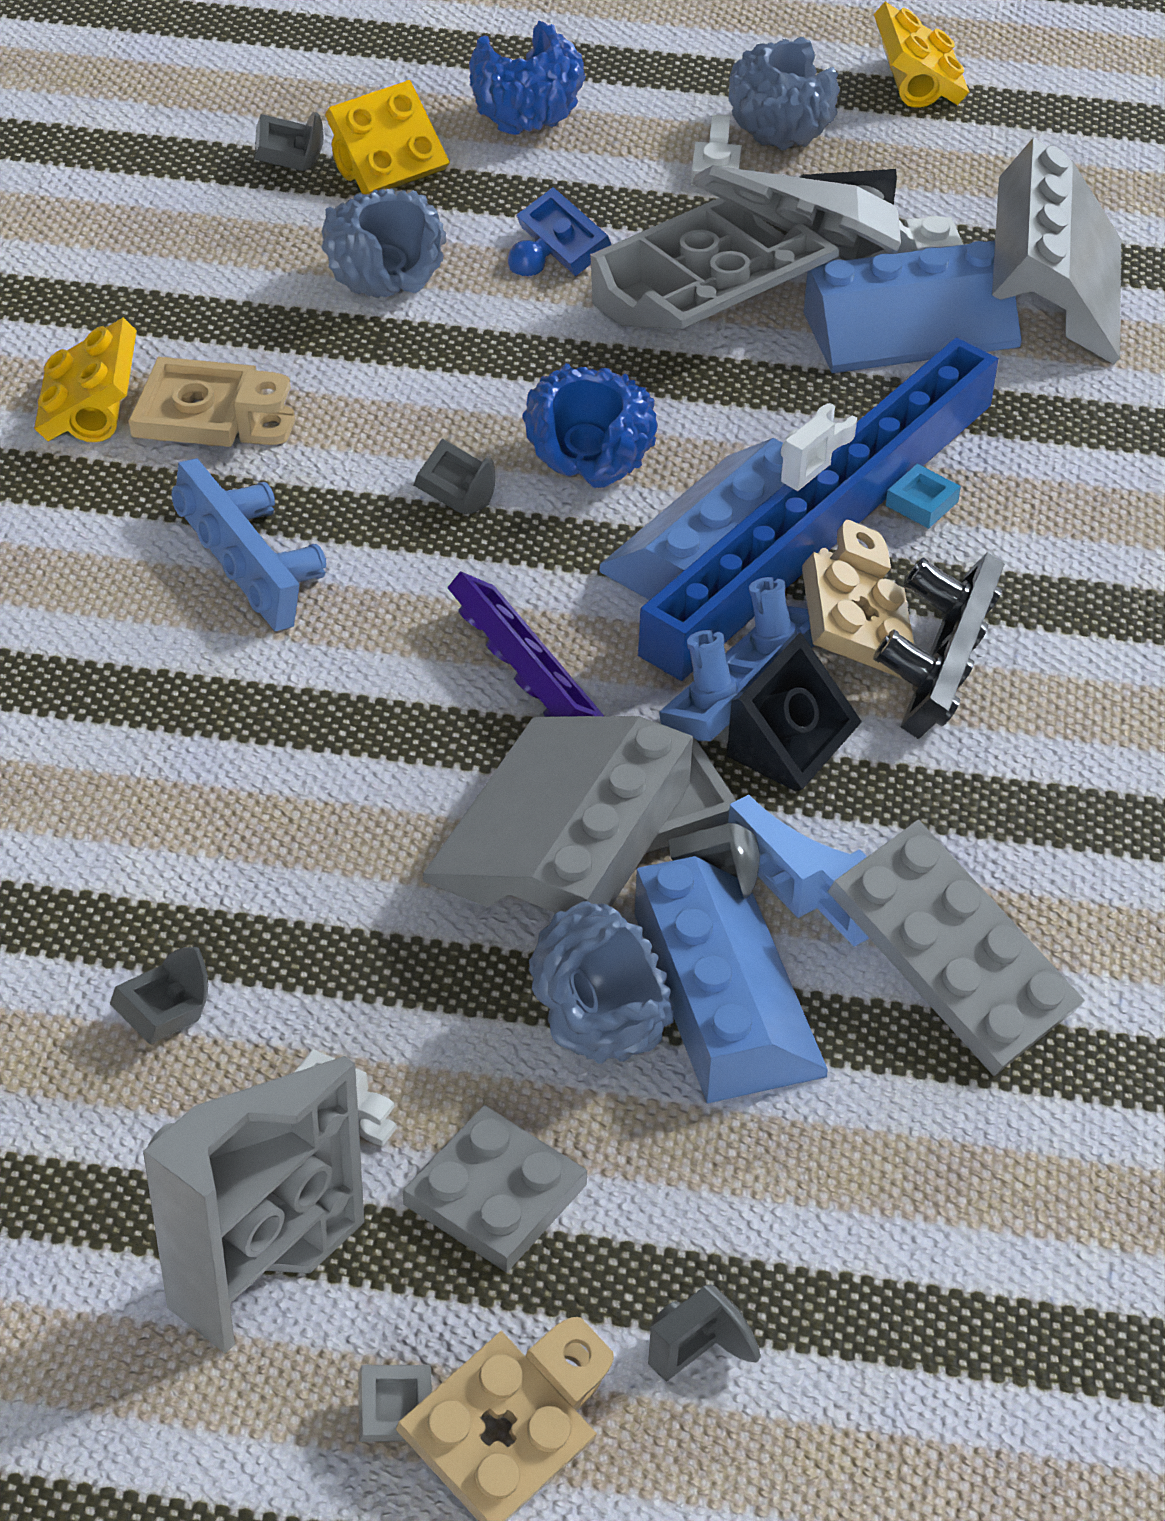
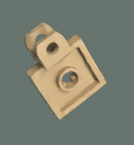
M157 357L129 419L131 437L232 447L237 432H239V439L242 443L262 445L285 443L295 422L294 410L284 406L288 392L291 389L290 378L276 372L257 371L254 365ZM263 389L275 390L271 394L263 395ZM268 422L279 423L278 426L273 428L263 427Z
M845 520L837 531L838 549L832 553L828 549L822 548L818 553L813 552L802 565L812 643L818 647L902 678L882 663L876 662L873 657L882 640L893 629L914 644L905 589L889 579H883L890 571L891 564L888 548L882 535L851 520ZM857 539L863 541L868 548L862 546Z
M580 1317L568 1318L554 1326L527 1351L526 1355L501 1330L398 1422L396 1431L478 1521H508L595 1439L597 1433L581 1417L577 1410L598 1389L613 1363L614 1353ZM566 1359L573 1361L578 1367L569 1364ZM491 1415L496 1419L501 1417L508 1419L513 1425L509 1434L515 1442L508 1447L499 1440L493 1442L490 1446L485 1444L480 1438L486 1428L482 1418Z

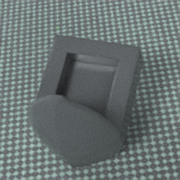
M313 112L308 118L306 125L260 114L256 126L254 159L301 171L311 168L318 160L323 147L324 133L320 115Z
M442 438L417 473L413 486L461 514H471L489 505L495 488V466L492 458L486 457L482 462Z
M727 823L709 829L697 830L691 834L668 840L672 861L696 856L737 877L744 899L751 895L758 876L760 853L756 835L739 824Z
M198 947L177 949L167 956L162 965L115 986L109 1004L149 1044L199 1021L207 1000L209 987L208 974L200 949Z
M711 1284L703 1286L683 1303L675 1301L668 1304L658 1313L650 1327L648 1364L666 1382L716 1343L730 1354L747 1362H758L761 1354L755 1336L740 1309L717 1287Z

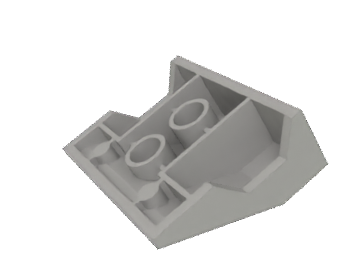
M1032 138L999 177L992 295L1002 300L1031 291L1036 292L1066 310V337L1115 364L1120 359L1121 238L1074 162L1058 147L1047 146Z
M717 198L590 254L592 304L621 326L684 329L839 257V248L802 223L793 226L784 235L763 221V219L721 198Z
M641 716L533 717L424 871L423 882L485 907H489L507 895H512L552 911L554 914L558 911L566 912L583 901H589L591 904L595 903L596 905L604 903L611 907L690 784L693 736Z
M346 1056L195 1105L174 1124L169 1123L160 1128L150 1140L148 1147L143 1150L167 1308L225 1354L235 1345L230 1304L265 1271L310 1274L364 1223L355 1063Z

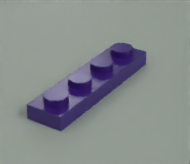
M461 571L457 574L447 588L461 604V607L458 609L459 614L469 624L486 634L489 638L486 646L497 658L510 664L517 672L514 677L516 683L525 692L539 699L546 707L543 712L544 717L604 716L494 585Z

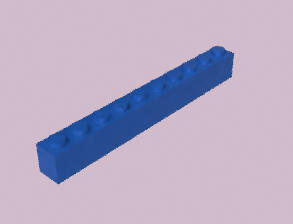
M955 337L857 422L854 439L832 452L831 465L799 491L784 484L640 608L638 656L681 682L693 672L690 649L687 646L689 636L699 631L711 630L713 634L716 632L722 633L725 644L755 617L752 597L749 593V585L752 582L766 577L773 578V581L782 579L785 582L786 589L803 574L802 565L813 552L818 553L822 548H826L829 551L837 544V531L845 520H851L859 524L886 500L887 490L917 463L924 466L991 406L999 358Z

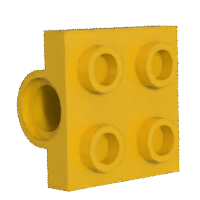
M885 1L873 15L881 34L882 46L902 101L908 106L920 108L934 103L940 96H943L958 105L968 95L969 90L963 77L964 68L957 60L953 50L955 47L953 40L938 28L932 31L922 25L920 19L909 9L902 8L898 10Z
M411 80L333 105L324 114L334 134L332 153L336 166L346 180H356L363 195L370 194L373 190L391 189L443 171L450 164Z
M124 317L107 327H97L88 334L84 341L68 350L61 349L55 352L45 363L34 429L48 442L66 431L86 442H101L114 434L117 427L120 401L127 397L137 331Z

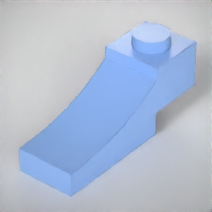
M750 795L730 804L728 823L739 824L756 835L760 853L758 877L797 918L817 908L854 947L869 939L828 893L829 888L836 879L867 857L860 849L849 854L814 841L778 820Z

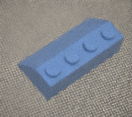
M976 241L970 244L950 247H931L924 250L897 254H880L874 257L851 260H833L807 271L803 313L831 373L930 360L955 337L985 352L1019 348L1022 339L1016 297L1013 296L1000 300L992 295L995 241Z
M772 438L725 457L600 564L599 572L646 599H652L784 485L781 482L783 464L781 448L783 442Z
M696 856L637 868L634 916L638 926L643 928L642 937L649 940L652 945L651 953H656L659 957L656 968L667 973L665 985L671 990L669 999L675 1006L673 1017L706 1103L826 1078L827 1066L753 892L748 898L744 899L737 877Z

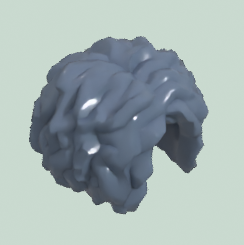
M799 37L794 41L783 39L775 44L772 42L757 44L752 51L746 50L743 52L742 59L734 63L729 77L728 100L733 107L732 115L739 126L747 130L761 145L776 146L780 150L792 148L794 145L806 147L814 138L820 136L826 126L838 114L835 107L838 100L837 95L840 92L836 79L838 73L834 67H830L816 75L817 71L813 64L815 53L811 41L805 39V37Z
M392 188L379 191L373 190L370 194L364 195L359 193L354 196V200L350 199L346 203H341L336 208L327 207L325 209L326 219L321 231L323 237L321 248L328 256L329 268L333 271L335 280L347 286L351 292L365 293L368 297L393 296L400 289L412 293L419 292L431 278L433 272L440 267V263L444 258L441 245L446 243V232L443 229V223L440 222L436 208L433 205L427 204L426 196L418 195L417 191H394Z
M583 901L566 912H556L550 925L539 933L538 943L532 957L529 959L530 968L528 969L533 977L532 990L537 1000L550 1008L548 1022L550 1024L551 1036L555 1043L578 1055L585 1056L586 1059H594L597 1064H603L608 1058H615L619 1062H624L631 1055L653 1050L662 1041L663 1028L673 1023V1009L675 1007L674 1003L669 999L671 990L665 985L667 973L656 968L659 957L656 953H651L652 945L650 941L642 938L643 928L636 926V924L628 923L617 910L604 903L596 905L595 903L591 904L589 901Z

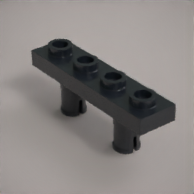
M988 552L959 581L929 563L926 558H921L907 575L903 586L942 611L941 616L943 620L931 651L928 653L924 649L919 648L893 629L882 640L874 654L873 659L876 662L882 663L913 685L912 690L914 694L900 727L917 739H920L934 724L944 726L959 706L960 698L955 693L973 669L975 661L969 658L970 654L986 634L988 624L983 621L984 617L994 607L1002 592L997 583L1005 564Z

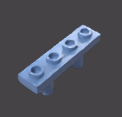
M198 458L178 462L177 483L172 488V502L177 514L188 521L196 531L201 544L205 548H209L222 564L226 576L237 583L248 597L252 609L257 613L260 612L274 631L294 627L299 582L320 579L325 576L326 558L321 547L317 544H311L308 547L276 554L248 521V519L261 516H271L274 512L272 507L275 505L274 494L266 482L225 491Z
M766 577L755 580L749 585V593L752 597L755 615V627L726 653L724 649V635L720 632L713 634L711 630H703L689 636L687 646L690 649L694 681L659 711L662 725L692 735L697 741H711L730 724L732 699L793 634L801 632L811 648L815 646L812 643L808 609L787 606L785 582L782 579L773 581V578Z

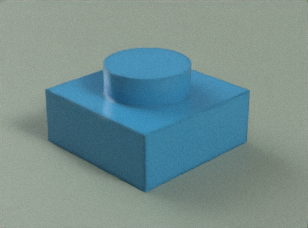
M917 463L887 490L885 506L929 529L959 502L961 486Z

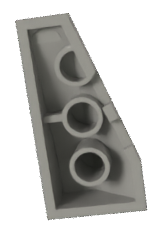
M715 165L695 174L692 184L787 232L793 226L802 223L838 247V258L842 260L874 257L880 254H893L898 252L901 244L898 207L883 200L884 195L877 189L869 186H855Z

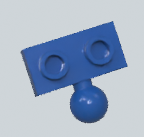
M553 187L516 215L521 228L536 241L523 240L516 243L508 253V266L517 275L533 276L539 274L544 269L546 257L551 254L574 276H577L591 265L590 254L612 244L609 236Z

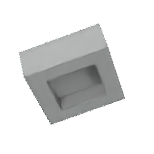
M361 1365L358 1371L359 1442L406 1441L396 1431V1427L403 1417L432 1392L431 1365Z

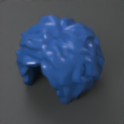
M538 21L537 25L534 26L533 48L527 53L526 60L522 58L512 60L502 57L493 50L488 36L483 35L478 38L477 45L469 62V85L472 88L475 102L478 105V113L487 116L498 125L499 131L518 135L524 130L528 132L541 130L543 125L552 128L559 125V121L567 118L571 110L576 107L578 103L577 92L582 88L586 78L582 54L577 52L574 44L563 37V34L556 33L554 24L548 25L543 21Z
M565 363L559 370L552 372L549 376H542L540 382L536 385L537 387L528 392L527 409L522 415L526 426L527 439L534 446L536 456L559 474L569 477L580 474L593 488H605L624 478L634 468H640L644 453L650 447L655 446V434L658 427L656 421L657 414L653 411L655 400L650 397V393L646 391L645 387H639L635 384V380H629L626 373L620 376L614 372L612 373L608 368H601L599 371L593 368L588 370L587 367L573 369L569 364Z

